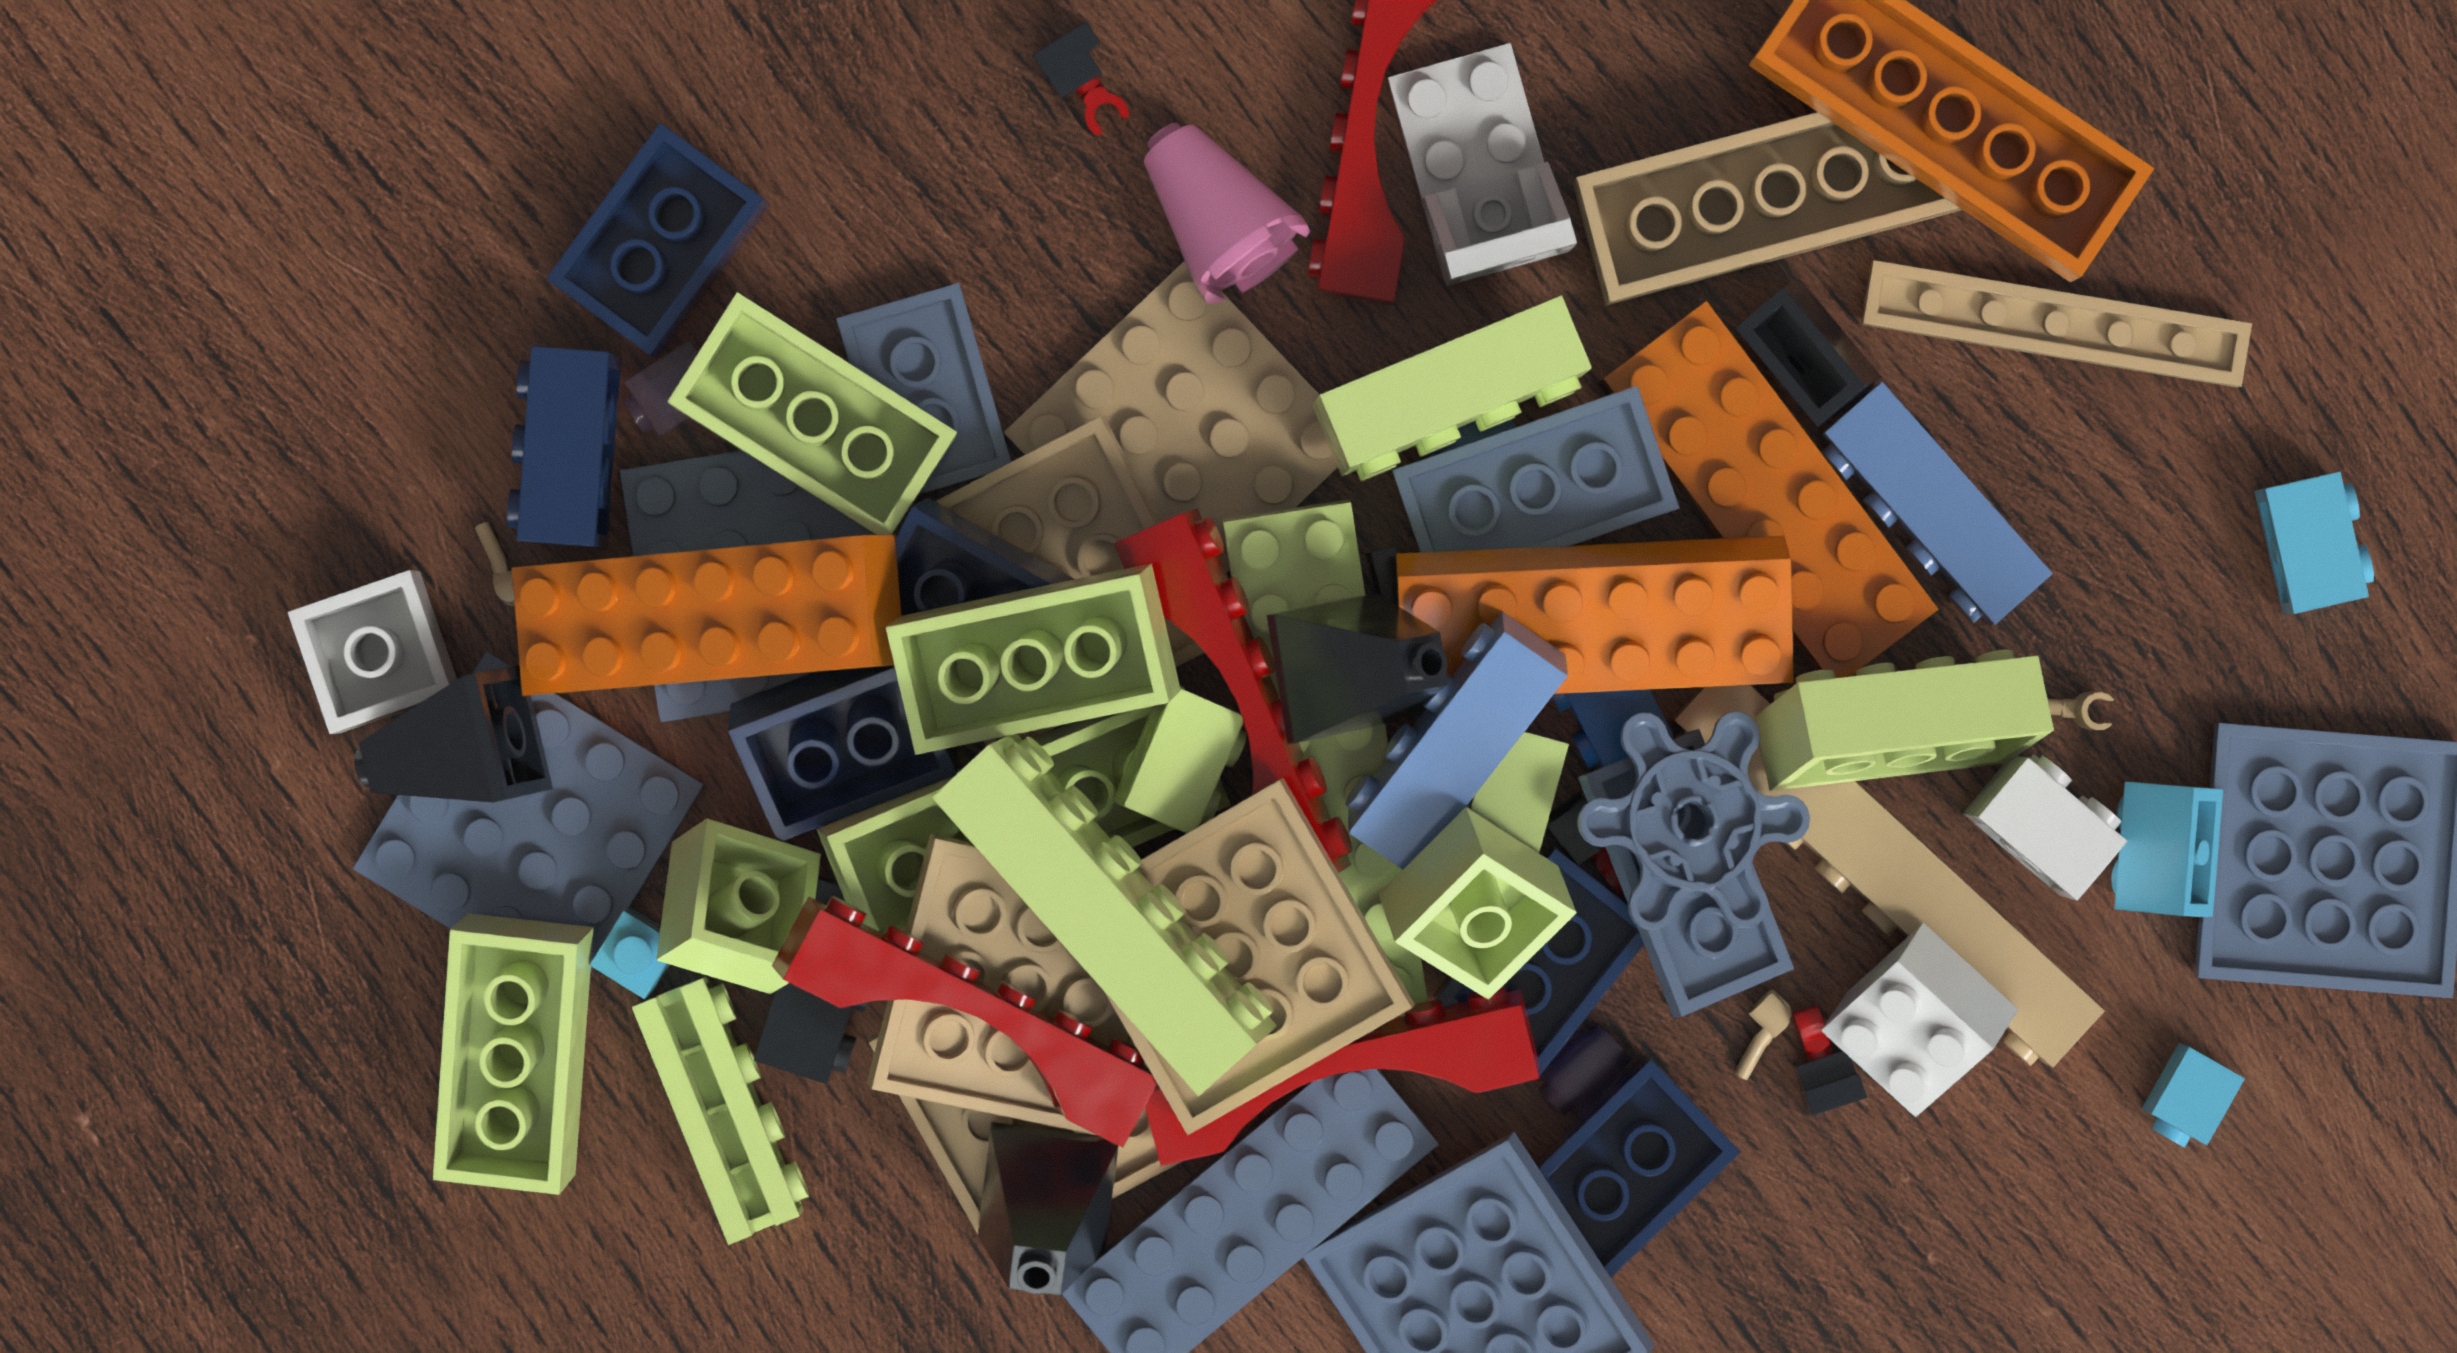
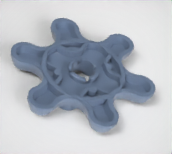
M1740 711L1729 712L1721 716L1715 723L1713 733L1704 746L1700 749L1688 750L1681 748L1673 742L1665 724L1659 717L1651 713H1639L1631 716L1623 724L1620 741L1624 751L1629 755L1635 766V785L1630 793L1621 799L1598 798L1590 800L1579 812L1577 824L1580 834L1591 845L1598 847L1622 845L1637 857L1640 865V879L1636 888L1630 894L1628 901V912L1632 921L1640 928L1648 931L1660 930L1667 926L1674 918L1676 907L1680 900L1688 893L1699 891L1707 893L1715 899L1724 918L1731 925L1737 928H1751L1758 925L1767 913L1768 899L1765 891L1757 883L1753 875L1752 861L1754 854L1760 846L1768 842L1790 843L1798 841L1809 828L1810 815L1804 802L1796 796L1787 794L1776 797L1765 796L1751 785L1748 777V763L1752 754L1758 748L1760 741V730L1756 721L1746 713ZM1686 803L1696 805L1705 816L1706 825L1704 832L1695 840L1684 838V834L1678 826V814H1676V811Z

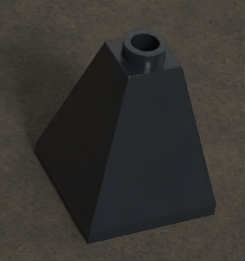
M1378 593L1267 615L1287 744L1300 743L1398 721L1448 685L1446 673L1447 656L1442 648L1440 632Z
M520 665L463 675L360 741V750L356 751L354 757L357 776L363 786L370 788L371 793L494 803L553 789L531 695L522 696Z
M991 1122L978 1238L1008 1289L1023 1290L1032 1294L1061 1295L1105 1252L1118 1145L1098 1135Z

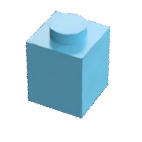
M632 907L624 910L590 966L641 998L649 997L670 966V964L656 960L661 925Z
M2179 1043L2144 1103L2142 1110L2157 1118L2151 1127L2152 1130L2185 1148L2190 1137L2208 1145L2245 1078L2191 1047Z

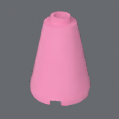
M1177 122L1171 123L1160 129L1148 141L1147 146L1150 151L1144 158L1145 167L1196 289L1207 304H1219L1225 301V298L1218 289L1223 290L1236 284L1241 293H1244L1255 287L1277 271L1298 251V247L1292 240L1296 233L1307 238L1310 230L1302 216L1196 125L1189 124L1181 127Z

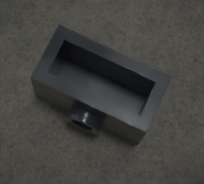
M1801 279L1781 288L1736 327L1737 331L1766 364L1764 366L1765 372L1774 385L1784 394H1791L1817 427L1837 416L1882 378Z

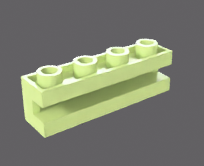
M707 975L632 1007L728 1245L750 1237L755 1232L774 1224L777 1226L799 1217L804 1211L800 1200L809 1197V1192L797 1163L793 1161L785 1164L776 1142L785 1138L781 1121L772 1102L764 1105L760 1103L752 1082L760 1079L761 1074L748 1043L739 1046L736 1044L728 1022L736 1020L737 1015L724 984L713 987L710 977Z

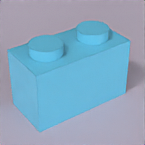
M2341 472L2324 474L2254 491L2282 614H2297L2369 597L2366 583L2374 581L2372 560L2366 545L2357 546L2352 521L2360 518L2358 499L2352 483L2343 484Z
M2125 782L2124 796L2119 801L2117 817L2121 820V823L2118 825L2121 830L2120 835L2127 840V843L2119 851V858L2112 870L2111 882L2113 891L2116 894L2114 909L2176 916L2213 917L2223 789Z

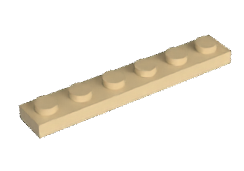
M1875 260L1870 264L1860 324L2236 388L2242 387L2252 323Z

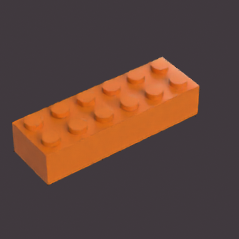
M1792 0L1749 63L1750 67L2069 282L2082 277L2155 169L1906 0Z
M1707 301L1599 381L1608 395L1635 386L1639 387L1668 475L1717 539L1785 536L1791 557L1793 641L1816 671L1833 670L1835 678L1850 677L1939 610Z
M895 534L860 535L512 568L522 696L894 665L885 627L901 616Z
M1785 536L1396 554L1398 606L1440 632L1442 648L1447 656L1446 673L1450 677L1465 660L1461 653L1475 629L1482 623L1491 626L1503 611L1565 654L1568 676L1554 694L1794 683L1791 557Z

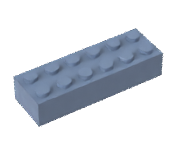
M1379 1069L1338 1073L1302 1085L1229 1144L1224 1152L1217 1154L1105 1247V1252L1062 1295L1110 1353H1188L1438 1146L1437 1138Z

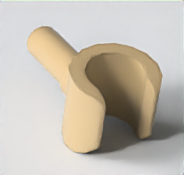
M484 522L476 526L475 530L491 562V568L494 573L493 583L495 592L506 605L515 606L512 570L509 571L508 561L490 522Z
M2089 691L2079 694L2075 699H2048L2051 715L2073 718L2074 722L2081 728L2105 730L2112 725V723L2093 722L2090 720L2087 711L2089 704L2095 699L2114 701L2109 694Z
M1773 989L1768 990L1748 1012L1761 1026V1029L1754 1035L1734 1070L1737 1076L1748 1080L1766 1046L1790 1022V1005Z

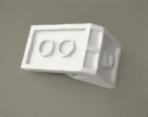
M1511 43L1387 78L1446 286L1557 256L1572 250L1577 241L1571 219L1548 162L1544 163Z

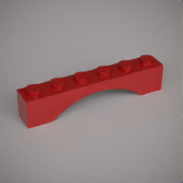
M1355 0L1351 24L1363 26L1359 51L1346 50L1340 85L1343 88L1353 89L1349 113L1336 112L1329 148L1332 151L1342 152L1338 176L1325 175L1318 213L1331 215L1327 239L1314 238L1307 274V276L1320 278L1317 293L1391 306L1394 303L1405 237L1389 210L1378 176L1374 145L1376 105L1385 72L1401 41L1421 15L1438 0Z
M1195 508L1115 542L1114 545L1124 569L1152 563L1164 617L1169 619L1201 647L1220 670L1235 697L1249 737L1253 768L1252 795L1284 778L1338 873L1351 866L1347 856L1353 850L1351 839L1342 820L1337 816L1331 818L1321 795L1327 792V786L1318 763L1313 757L1305 758L1299 743L1287 744L1280 698L1270 677V674L1275 673L1274 660L1265 641L1261 637L1254 639L1244 616L1250 612L1249 603L1239 581L1235 577L1230 579L1227 577L1218 556L1224 552V546L1214 522L1209 517L1202 519L1199 509Z
M808 896L772 964L774 970L783 980L839 1008L870 1001L915 1000L946 1005L978 1017L1010 1037L1025 1052L1040 1074L1053 1106L1068 1121L1122 1148L1124 1147L1158 1084L1149 1068L1144 1064L1145 1061L1137 1047L1116 1037L1107 1046L1088 1036L1093 1027L1081 1019L1060 1009L1057 1010L1054 1018H1051L1033 1009L1037 999L1027 992L1004 981L1001 982L998 990H995L976 980L980 970L971 964L948 953H945L942 961L939 962L919 952L924 943L904 930L888 925L883 934L863 924L867 914L850 903L831 896L828 904L825 905Z
M1502 986L1489 1000L1474 991L1467 996L1468 1002L1443 1007L1442 1001L1439 1000L1415 1004L1410 1010L1404 1012L1405 1016L1388 1021L1189 1135L1185 1132L1157 1084L1145 1108L1160 1165H1169L1224 1152L1240 1130L1270 1103L1302 1085L1338 1073L1368 1069L1413 1071L1450 1081L1474 1093L1539 1079V1059L1522 991L1520 989L1506 993L1505 987Z

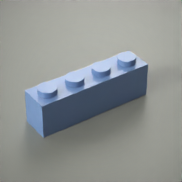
M1883 382L1875 384L1818 435L1827 445L1821 451V454L1834 471L1845 481L1852 475L1858 479L1870 493L1863 499L1867 508L1886 528H1889L1895 522L1912 540L1905 547L1908 554L1929 576L1938 570L1954 588L1947 595L1948 598L1972 624L1981 618L1986 625H1996L2053 574Z
M1503 611L1491 626L1482 623L1475 629L1461 653L1465 660L1452 677L1447 675L1448 685L1423 702V706L1427 709L1413 727L1405 723L1397 730L1384 752V756L1388 758L1374 777L1368 773L1362 776L1346 800L1345 805L1350 808L1348 810L1349 833L1402 870L1468 805L1568 676L1565 654Z

